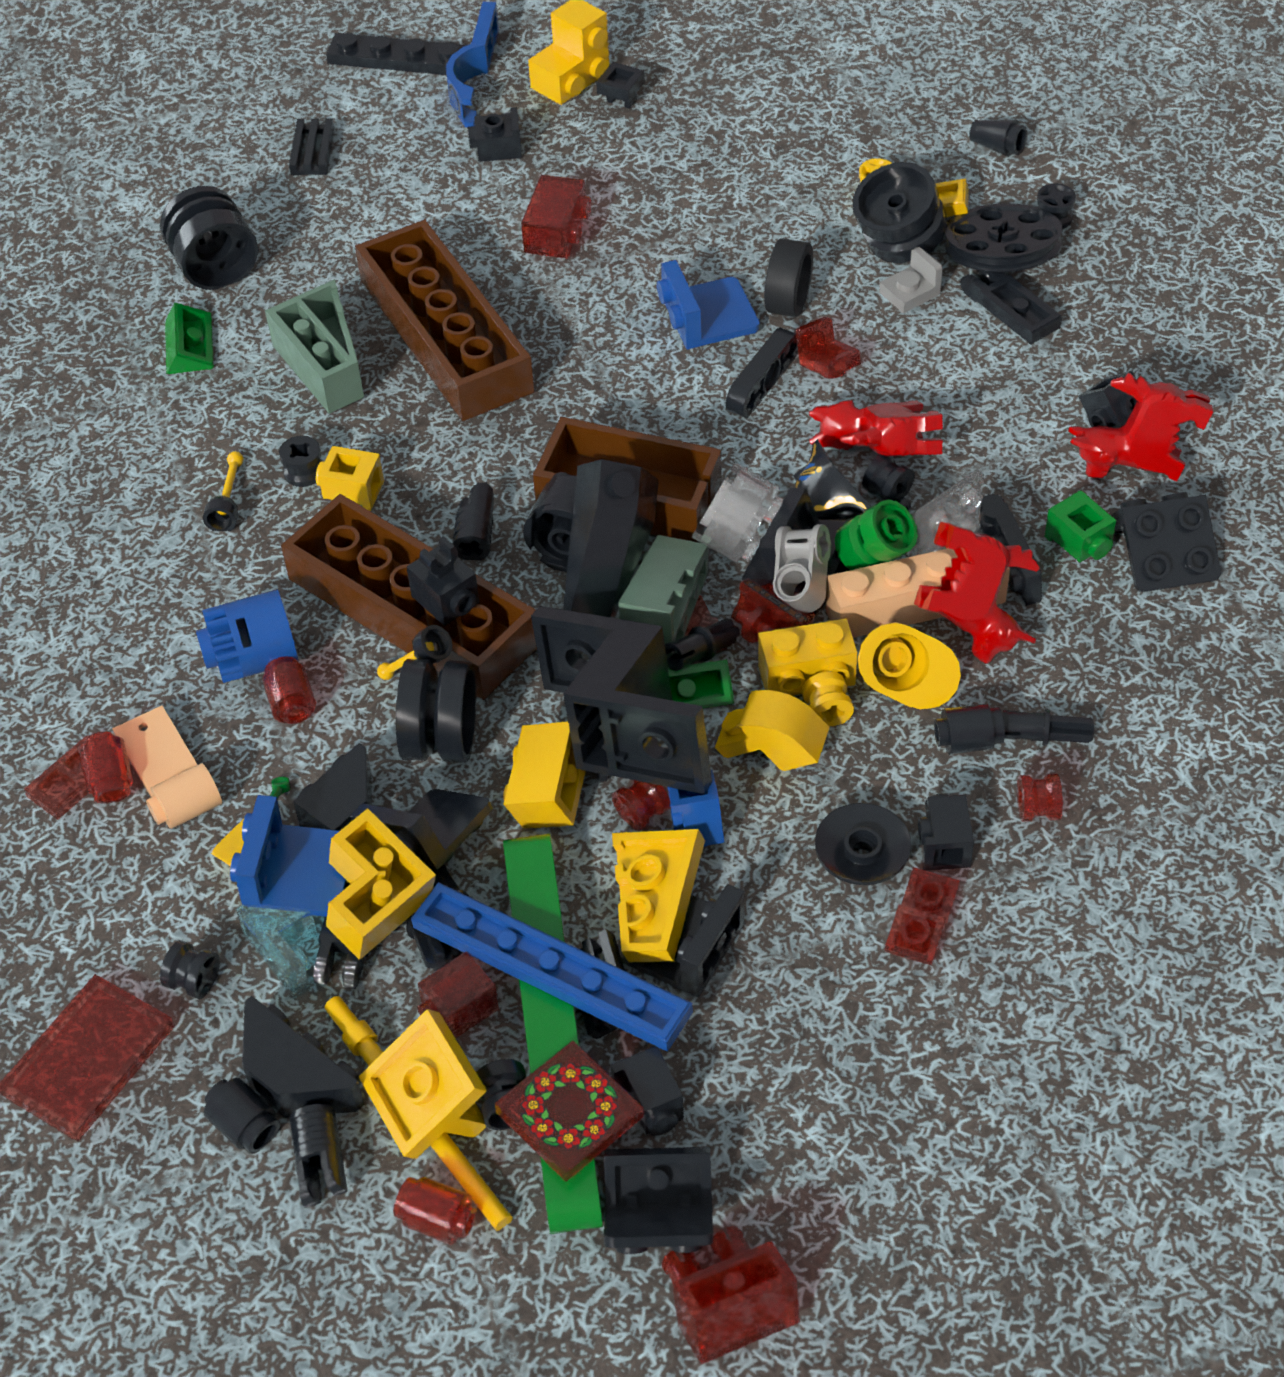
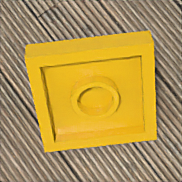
M427 1009L359 1076L361 1083L404 1157L417 1159L444 1132L474 1138L487 1127L484 1123L483 1114L475 1103L487 1090L440 1012Z

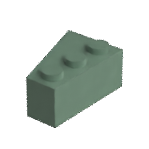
M335 279L265 310L272 346L329 414L364 398L359 365Z
M658 535L649 551H645L641 565L618 602L619 619L662 626L665 644L685 637L709 572L708 545ZM676 651L666 654V656L669 657L676 654Z

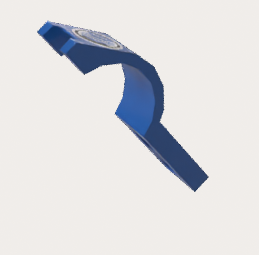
M482 2L472 43L452 54L446 64L450 104L463 125L467 128L468 126H475L474 117L477 116V111L464 106H472L475 92L474 87L463 83L477 75L487 74L489 71L499 32L496 2Z

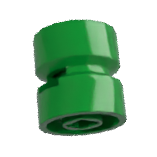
M893 500L880 501L865 510L863 514L857 515L842 524L835 535V549L839 559L849 570L889 562L906 554L916 545L918 537L917 526L913 516L906 507Z

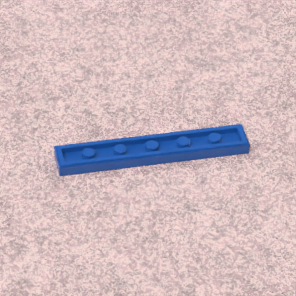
M439 882L411 918L413 928L667 1052L693 1014V1004Z

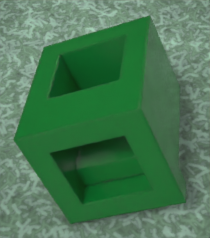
M1080 490L1048 509L1044 537L1049 542L1054 540L1079 563L1089 557H1092L1094 560H1100L1109 553L1113 546L1116 519Z

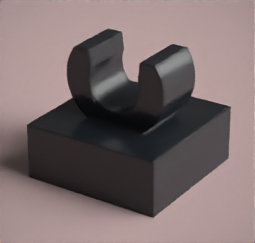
M612 62L596 81L597 94L606 96V100L609 103H613L616 99L624 101V106L630 108L637 99L636 93L645 83V70Z

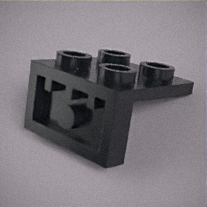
M726 884L717 900L711 898L707 902L691 895L674 961L628 962L621 951L620 940L617 945L622 962L699 998L745 923V891Z

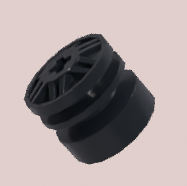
M196 186L179 193L170 200L163 210L159 225L162 238L170 252L174 255L183 275L192 285L204 290H216L239 282L248 275L255 265L259 252L257 239L246 221L242 218V214L237 209L236 204L225 191L214 186Z

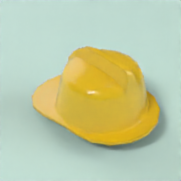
M896 622L880 625L867 635L861 644L858 654L859 672L865 683L875 691L916 709L939 707L948 702L958 689L961 678L960 666L952 649L941 641L908 625Z

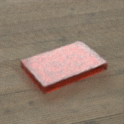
M94 974L0 1082V1094L78 1142L175 1027L172 1017Z

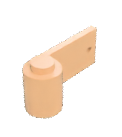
M162 705L112 728L114 735L151 797L146 800V803L158 825L166 822L168 827L172 829L222 804L220 793L209 771L203 763H196Z

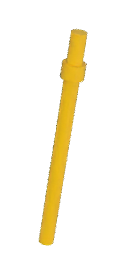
M335 996L327 1001L324 1009L343 1032L342 1041L354 1056H361L367 1065L370 1066L383 1053L376 1043L378 1036L365 1020L357 1019L340 996ZM444 1132L430 1146L496 1231L501 1230L512 1221V1215L450 1136Z

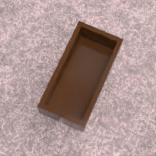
M560 417L533 473L535 502L544 486L556 473L564 472L571 476H577L579 465L601 459L638 466L659 480L655 523L650 534L699 542L708 519V511L712 510L722 485L721 449Z

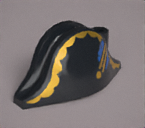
M817 439L812 445L811 456L807 465L792 475L796 480L794 488H806L819 520H846L863 514L865 510L872 506L834 466Z

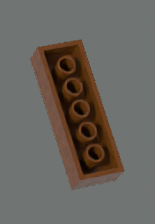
M425 219L355 245L362 284L462 422L534 393L531 356Z
M342 494L334 498L281 544L289 580L406 653L413 651L412 640L422 629L430 625H438L444 628L451 637L452 651L447 658L433 665L437 672L440 673V670L448 660L471 661L475 669L477 697L485 700L537 649L531 615L536 609L477 574L476 579L480 603L474 606L467 614L459 616L444 626L411 596L407 566L419 559L421 550L426 549L430 552L433 548ZM434 645V651H437L436 645Z

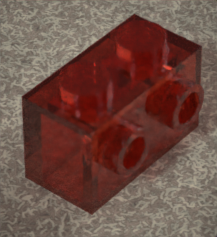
M540 175L521 222L524 253L569 258L573 245L580 242L582 221L590 216L591 197L586 196L585 180Z

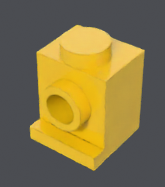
M332 446L325 462L321 461L316 471V484L321 487L324 499L333 500L339 494H342L369 511L372 510L384 483L380 454Z

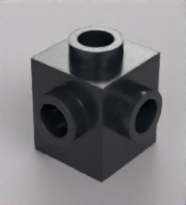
M1132 371L1105 377L1078 396L1088 415L1091 427L1121 428L1126 424L1137 400L1133 396L1112 387L1110 382L1112 379L1124 378L1128 373L1134 376Z

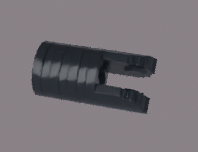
M477 482L471 488L469 497H465L460 501V507L455 518L452 544L458 550V557L463 560H483L489 555L491 548L492 526L494 522V493L487 482Z
M313 1104L295 1110L290 1115L289 1121L300 1199L304 1208L321 1203L320 1170H323L327 1189L334 1196L346 1193L348 1189L335 1109L326 1104Z

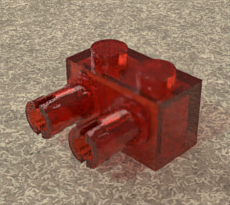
M736 1226L727 1228L732 1241L728 1240L723 1230L714 1235V1242L710 1244V1247L721 1262L702 1269L695 1258L694 1252H679L684 1262H681L673 1250L666 1254L662 1260L661 1266L665 1274L671 1279L673 1285L678 1327L701 1365L800 1323L797 1278L772 1241L751 1249L744 1239L742 1231Z

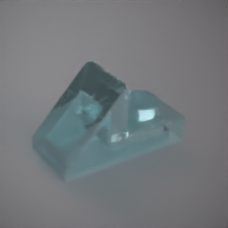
M248 904L238 907L236 912L243 934L292 998L295 1000L309 991L311 988L306 971L311 968V965L300 947L318 935L312 913L301 909Z

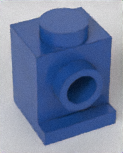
M711 770L712 784L705 794L667 787L674 830L699 829L705 839L704 847L725 843L720 802L713 770Z

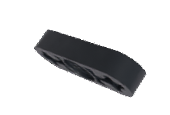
M781 327L773 332L731 385L726 398L727 411L745 418L752 414L796 358L800 347L799 334Z

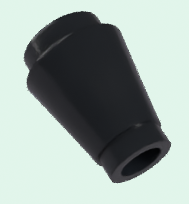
M976 119L970 127L969 139L971 142H976L979 145L1010 157L1011 154L1020 155L1027 141V128L1025 125H1020L1018 120Z

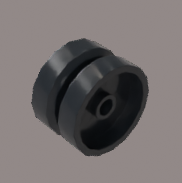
M896 162L881 166L864 178L853 196V213L862 229L865 241L872 253L885 262L898 264L911 262V251L920 247L929 254L943 240L948 227L947 213L939 198V192L934 179L927 169L916 163Z
M407 659L404 661L400 671L396 701V740L399 756L402 760L426 761L433 752L435 744L443 762L467 763L470 759L475 733L477 703L476 676L474 665L471 661L448 660L440 670L439 677L431 660Z

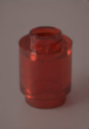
M288 656L279 657L269 662L264 669L262 682L274 719L288 724L303 722L316 709V700L305 667L295 658Z
M111 732L91 734L86 738V742L78 748L87 792L93 795L95 802L101 804L114 803L127 798L131 793L130 786L133 783V777L123 738L113 736Z
M423 1176L419 1180L408 1177L404 1181L394 1203L393 1215L402 1220L404 1227L448 1245H453L458 1237L465 1239L469 1235L476 1219L477 1210L471 1207L472 1196L470 1194Z

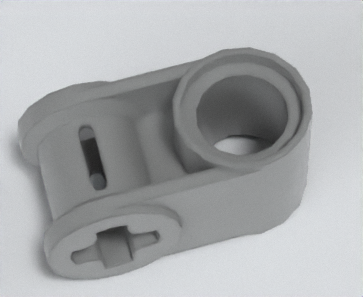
M817 524L813 529L792 530L789 526H781L776 532L773 589L777 597L802 613L814 612L820 608L827 594V568L831 552V540L826 525ZM806 580L803 591L794 596L796 586Z

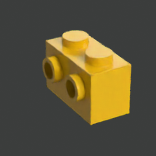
M847 618L758 633V667L764 689L783 692L791 696L802 694V686L807 679L815 674L827 671L843 675L847 687L854 686L856 683L857 649Z
M568 721L522 725L518 744L513 750V766L509 783L505 786L503 792L504 806L522 828L574 826L585 770L576 769Z

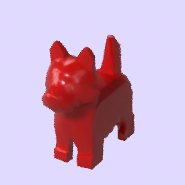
M1128 373L1124 378L1112 379L1110 382L1112 387L1133 396L1137 400L1130 417L1123 427H1069L1068 432L1076 436V438L1071 439L1070 443L1079 447V454L1086 461L1085 473L1088 477L1103 478L1114 465H1124L1144 471L1162 473L1167 475L1169 479L1178 481L1185 467V462L1179 459L1182 450L1174 444L1179 440V435L1176 434L1180 431L1179 424L1192 420L1197 428L1204 430L1213 414V407L1209 404L1210 398L1208 395L1194 390L1183 391L1172 383L1158 382L1150 384L1142 376L1136 379L1131 373Z
M845 400L830 406H818L809 411V416L816 421H820V432L809 439V443L813 445L818 439L823 447H832L839 450L841 448L849 450L854 445L869 446L876 453L886 456L942 455L943 440L941 438H923L921 432L943 429V415L936 410L921 414L923 403L918 400L880 403L862 409L856 408L852 400Z
M940 522L933 543L954 550L957 558L951 559L952 567H945L946 576L940 577L941 586H919L914 604L924 610L940 613L960 629L970 633L973 636L972 653L984 664L990 663L999 652L1012 650L1020 640L1035 644L1036 639L1023 630L1010 614L999 608L996 604L1007 567H1018L1035 572L1039 570V565L1032 558V550L1022 551L1020 545L1004 546L1001 542L986 534L973 533L967 528Z

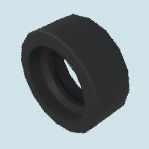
M785 238L777 240L769 260L764 288V304L768 313L795 318L801 314L808 296L813 269V248L810 243Z

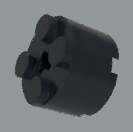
M559 472L553 475L552 479L542 489L524 524L523 536L530 550L534 546L542 554L541 562L554 570L567 572L577 476Z

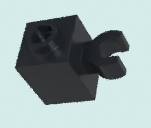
M443 536L439 539L440 545L430 552L426 549L420 551L419 559L407 566L411 596L446 626L459 616L470 612L480 601L476 573L458 558L457 548Z

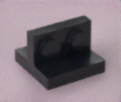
M790 488L782 504L778 507L766 534L761 538L759 547L742 576L743 582L751 580L764 590L774 592L775 536L778 528L781 526H789L792 530L813 529L817 524L826 525L831 540L827 576L834 574L841 561L835 549V535L842 524L849 520H819L806 488ZM806 580L796 586L794 593H801L803 591ZM744 584L746 589L754 591L752 588Z

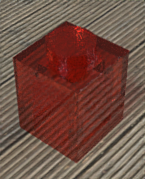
M467 951L417 983L421 1004L417 1006L420 1016L427 1009L440 1012L455 1039L499 1010L495 984Z

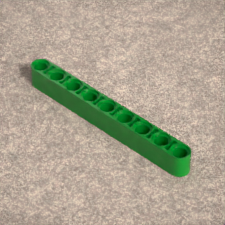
M550 834L503 840L512 917L565 942ZM519 980L531 1082L534 1081L532 1078L537 1076L542 1070L547 1071L552 1065L561 1062L563 1063L562 1066L570 1062L576 1067L581 1066L573 1005ZM559 1073L555 1074L558 1076L557 1080H560L561 1075ZM572 1082L567 1083L569 1086L555 1088L552 1096L543 1103L545 1108L547 1107L549 1110V1118L561 1123L566 1129L573 1128L570 1125L583 1124L588 1115L585 1091L580 1090ZM536 1090V1093L534 1095L539 1096L542 1093H538ZM535 1113V1117H540L541 1114ZM555 1130V1134L552 1135V1136L557 1137L559 1134H558V1132ZM579 1131V1135L577 1136H579L582 1139L584 1136H582V1132ZM541 1138L538 1139L550 1235L603 1227L592 1143L577 1150V1146L566 1150L563 1145L552 1147L545 1144Z

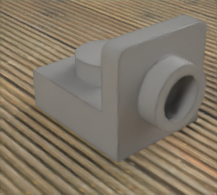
M917 247L911 251L910 267L881 281L879 293L904 314L940 295L942 266L936 258L931 257L922 248Z

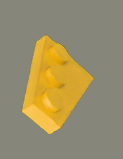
M699 829L612 833V842L617 852L618 864L615 865V878L619 884L621 900L618 904L621 951L628 962L674 961L705 839Z

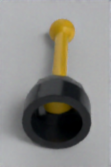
M233 451L229 453L227 457L229 469L222 495L211 499L205 506L203 522L212 531H231L236 526L238 507L233 499L230 498L237 468L244 461L243 455L240 452Z
M430 625L422 629L412 640L413 651L392 663L385 662L380 664L377 668L378 676L383 680L391 679L395 671L402 668L404 661L407 659L431 660L433 664L444 660L452 651V640L449 633L438 625ZM434 645L437 646V651H434Z

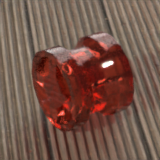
M1048 773L1042 779H1033L1029 774L1018 776L1017 804L1021 822H1032L1035 817L1046 816L1050 821L1061 819L1063 797L1059 774Z
M633 780L631 786L628 788L620 787L612 794V802L618 814L636 831H641L648 826L653 815H662L670 809V799L661 785Z

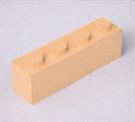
M947 548L828 575L825 610L830 621L847 618L852 637L855 638L868 635L883 624L896 622L911 625L944 617L938 612H931L917 607L914 601L920 585L941 586L940 577L946 576L945 567H952L951 559L957 558L954 550ZM1007 567L996 599L997 605L1006 602L1010 574L1009 567Z

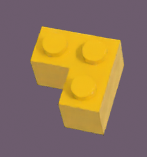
M569 0L551 12L553 43L528 60L530 87L560 105L579 95L582 90L597 81L609 67L607 13L583 0Z
M368 808L331 838L329 863L350 885L328 903L326 927L360 960L414 914L433 890L436 874Z

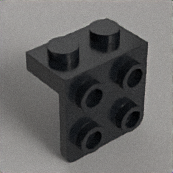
M1187 492L1174 493L1163 496L1162 501L1146 503V499L1130 500L1121 503V508L1111 515L1116 519L1114 533L1124 532L1134 587L1137 591L1150 592L1212 582L1220 577L1221 568L1206 494L1188 497Z
M432 789L409 812L362 803L350 817L354 820L368 808L428 868L438 870L442 865L451 860L456 849L466 838L481 827L483 820L492 811L493 806L486 797Z
M710 1146L604 1150L605 1247L616 1248V1251L622 1254L643 1253L648 1250V1247H670L675 1252L691 1253L699 1251L703 1246L714 1242Z

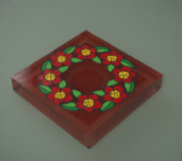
M571 1041L495 1102V1112L565 1182L644 1117V1108L574 1041Z

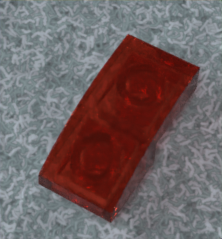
M913 867L902 903L898 905L884 948L885 952L932 966L959 892L960 880Z

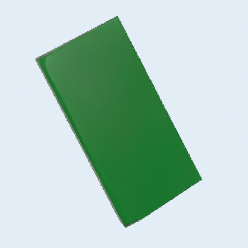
M174 302L165 321L166 374L208 370L214 367L212 313Z
M727 659L687 665L678 671L668 668L673 701L699 705L703 709L735 704Z

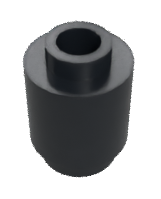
M988 704L942 709L941 719L934 720V734L937 746H945L947 754L951 755L990 750L994 748V744L1004 743L1005 727L1000 708H989Z
M233 1078L229 1081L226 1079L221 1080L208 1091L205 1097L204 1117L238 1149H247L252 1154L257 1153L278 1133L280 1122L275 1118V1110L241 1078Z

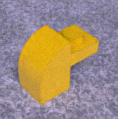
M755 690L750 692L745 708L727 713L722 722V729L715 749L726 758L761 750L780 770L788 771L818 763L830 727L810 706L794 696L773 690Z

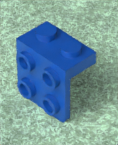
M677 260L661 263L662 280L657 281L656 284L660 302L665 304L669 312L671 325L674 330L677 329L686 350L759 331V320L737 278L727 277L689 286Z
M258 795L253 813H246L242 825V840L244 844L241 853L233 855L230 868V878L232 882L237 883L242 907L327 917L328 903L346 888L348 882L329 863L331 838L339 831L283 825L277 797Z

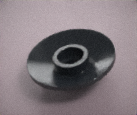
M854 803L835 809L822 820L815 836V850L822 866L837 879L855 885H874L893 878L905 867L911 852V838L904 822L890 810L869 803ZM859 849H865L870 853L860 854L855 851Z

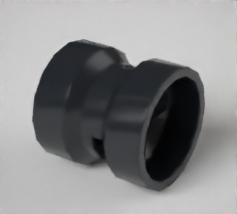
M501 1059L490 1062L478 1069L476 1073L487 1090L481 1096L485 1100L482 1105L485 1125L489 1129L496 1131L524 1125L525 1122L520 1112L525 1113V1111L519 1105L526 1100L524 1087L527 1084V1077L524 1065L514 1059Z

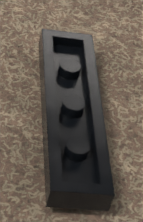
M335 33L326 52L327 64L447 75L446 64L450 57L467 45L453 42L441 43L422 41L420 39L408 40L388 38L386 36L375 37L355 35L353 33Z

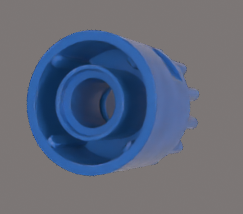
M278 589L202 610L207 628L196 630L197 638L206 668L218 666L223 683L299 662Z

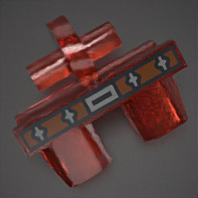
M749 578L740 583V598L732 612L731 618L742 625L741 636L749 643L757 642L758 633L813 624L815 619L814 612L802 613L777 597L772 584L768 583L761 587Z

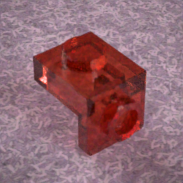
M824 316L796 329L800 366L821 374L824 378L832 379L841 377L847 370L861 365L859 349L834 339L831 318Z

